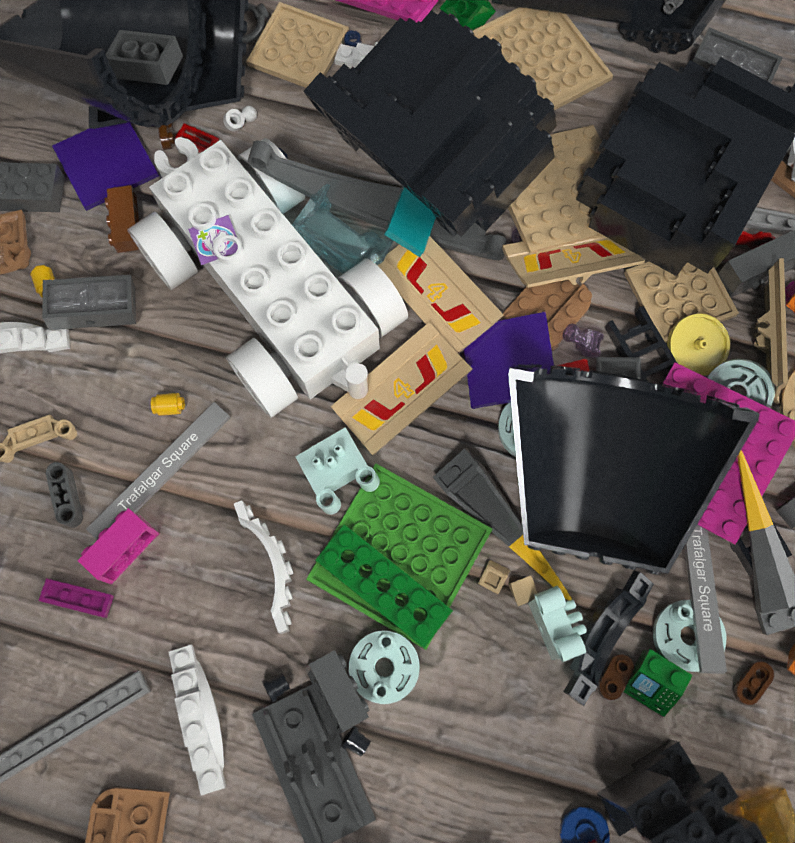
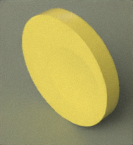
M693 314L682 318L673 326L668 336L667 346L678 364L705 376L709 375L717 366L726 362L730 352V338L726 328L716 318L706 314Z

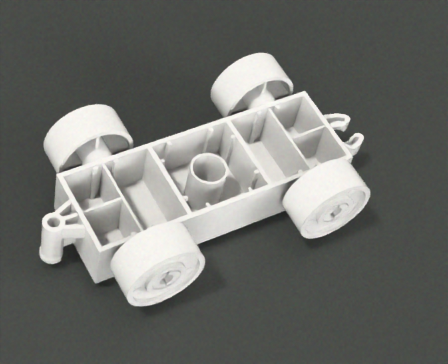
M178 137L175 139L176 147L179 153L187 156V162L179 168L169 165V160L163 151H156L154 162L163 178L149 188L162 214L173 227L169 228L165 221L154 211L128 228L127 231L162 281L170 290H173L198 273L195 264L187 253L192 250L199 259L188 229L194 227L197 230H208L213 227L216 219L229 215L237 238L232 235H224L217 239L214 244V251L218 260L204 264V267L272 351L269 354L255 338H252L226 356L231 368L262 410L272 418L298 399L294 388L287 379L292 376L309 399H312L332 383L349 392L350 396L355 399L364 398L368 392V374L366 367L359 363L380 349L379 338H382L408 319L406 306L386 274L373 261L365 258L339 276L337 280L283 215L305 199V195L249 165L248 157L251 147L238 155L237 160L221 140L199 154L193 142L189 139ZM267 138L261 140L268 143L276 155L286 159L272 141ZM232 241L238 245L235 254L222 256L219 253V247L224 242Z

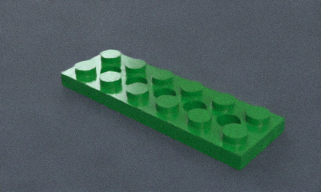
M345 524L315 560L423 648L427 646L453 611ZM345 551L354 553V560L351 563H344L341 560V556ZM363 565H369L372 568V574L367 578L359 574V569ZM382 579L390 582L391 586L387 592H380L377 589V583ZM398 594L407 595L409 602L406 606L400 607L395 603V598ZM418 608L424 609L427 613V618L422 622L416 621L413 616L414 611Z

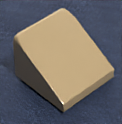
M489 560L478 584L499 594L510 570Z
M531 575L509 584L517 607L535 599L534 595L537 594V590Z

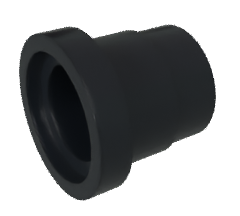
M283 673L269 680L264 679L262 681L272 703L277 700L276 697L290 689Z
M353 726L345 736L341 747L344 749L348 748L361 757L371 741L358 731L359 728Z

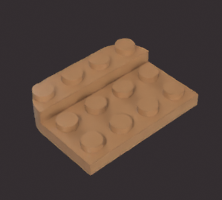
M22 210L0 214L1 275L18 269H24L29 265L28 260L31 256V250L27 245L26 221Z
M569 279L529 288L526 287L505 310L503 317L498 321L546 312L551 348L554 351L581 318L586 315L591 304L592 293L584 284L581 286L578 284L573 285Z
M114 786L104 790L94 801L90 809L85 843H162L170 791L126 788L122 786Z

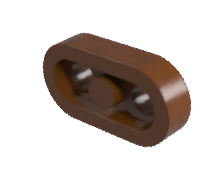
M172 123L167 126L162 125L158 127L163 150L172 149V145L175 144L173 132H170V128L173 127Z
M616 655L610 659L598 683V692L604 699L616 700L622 695L634 671L633 662L629 657ZM621 662H623L626 666V669L623 672L619 669V664ZM610 683L615 686V691L612 693L608 690Z
M765 662L750 664L734 687L736 700L744 705L756 704L774 679L772 667ZM757 670L761 671V678H758L756 676ZM744 688L748 690L747 697H745L742 693Z

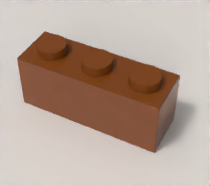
M131 185L108 188L105 205L107 210H109L106 220L111 230V233L108 234L110 245L114 246L118 253L140 250L127 231L128 228L139 222L137 195Z

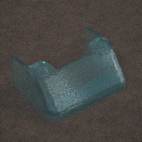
M329 184L324 185L310 198L292 223V226L315 254L343 274L365 258L373 261L376 265L381 264L393 243V240L389 237L381 239L374 232H365L360 235L329 212L331 203L326 197L330 188Z

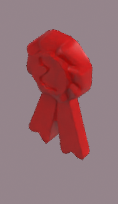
M743 231L735 245H748L751 249H755L774 240L775 237L771 233L762 231L756 234Z

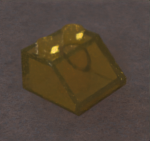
M785 788L738 802L744 819L757 825L767 843H795V812Z

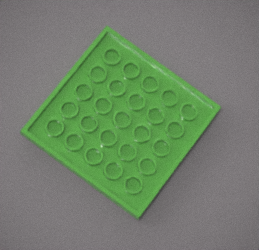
M375 463L373 469L380 480L378 488L372 492H367L360 488L329 542L345 524L450 608L489 537L492 528ZM368 475L365 482H369L372 479V475ZM345 551L341 556V560L344 563H351L354 560V553ZM316 562L306 579L307 581L421 647ZM369 565L361 566L359 569L360 576L364 578L369 577L372 574V568ZM382 579L377 583V589L380 592H387L390 589V582L386 579ZM398 594L395 598V603L400 607L406 606L409 602L405 594ZM418 608L414 611L413 616L416 621L422 622L427 618V613L424 609ZM430 642L427 644L425 648H423L424 650L428 648Z

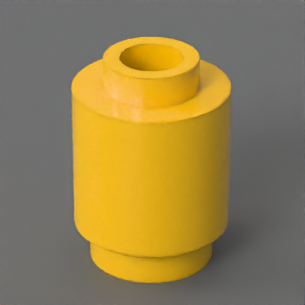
M39 265L31 271L30 275L36 292L43 298V280H53L55 278L50 267Z
M179 393L157 394L156 397L151 398L152 413L159 416L181 414L182 410L185 409L184 397H181Z

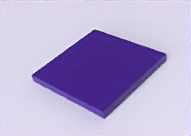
M130 122L95 129L89 128L52 145L86 211L105 202L108 188L131 185L134 189L159 177Z
M546 312L497 321L464 349L465 361L473 369L467 374L472 409L511 402L509 369L511 366H518V364L542 365L541 368H546L547 370H550V366H554Z

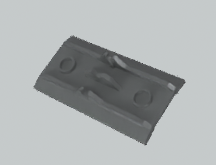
M313 684L252 714L304 843H333L376 820L347 750L341 747L343 741L340 734H337Z

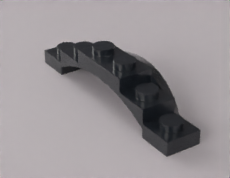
M633 571L623 590L615 589L605 607L598 605L586 626V633L580 636L586 653L575 657L570 669L574 671V674L563 692L582 706H585L592 692L598 687L601 673L615 644L634 616L645 605L647 596L654 586V583L639 571Z

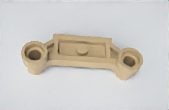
M51 415L8 429V435L0 443V462L9 463L14 459V454L17 451L56 437L73 440L77 436V430L70 421L65 419L57 421Z

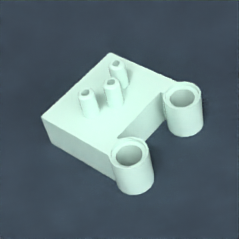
M346 427L295 456L316 494L317 505L328 515L337 513L341 508L340 499L334 491L354 479L367 492H372L379 486V477L374 469L367 465ZM372 475V479L369 482H363L366 476ZM333 498L330 505L324 506L327 499Z
M558 586L535 594V599L528 604L551 660L560 659L562 662L585 654L586 649L580 635L586 633V627L583 624L573 628L571 624L583 619L582 614L579 611L569 615L566 614L567 611L576 608L574 600L571 599L565 602L563 593Z

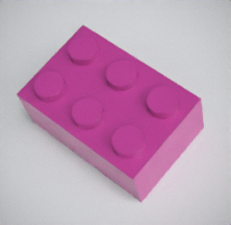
M128 508L116 516L115 522L110 528H105L99 534V539L93 545H89L83 550L78 562L97 580L112 585L160 533L140 515Z

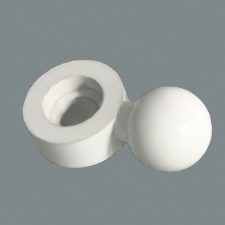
M245 106L242 112L237 109H231L223 117L224 125L231 131H238L245 121L253 122L257 118V111L253 106Z

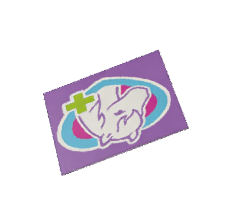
M229 215L216 219L213 227L208 230H197L194 227L188 229L201 265L218 260L214 251V244L217 239L224 235H232L237 238ZM232 241L224 242L219 247V253L222 256L235 254L238 245Z

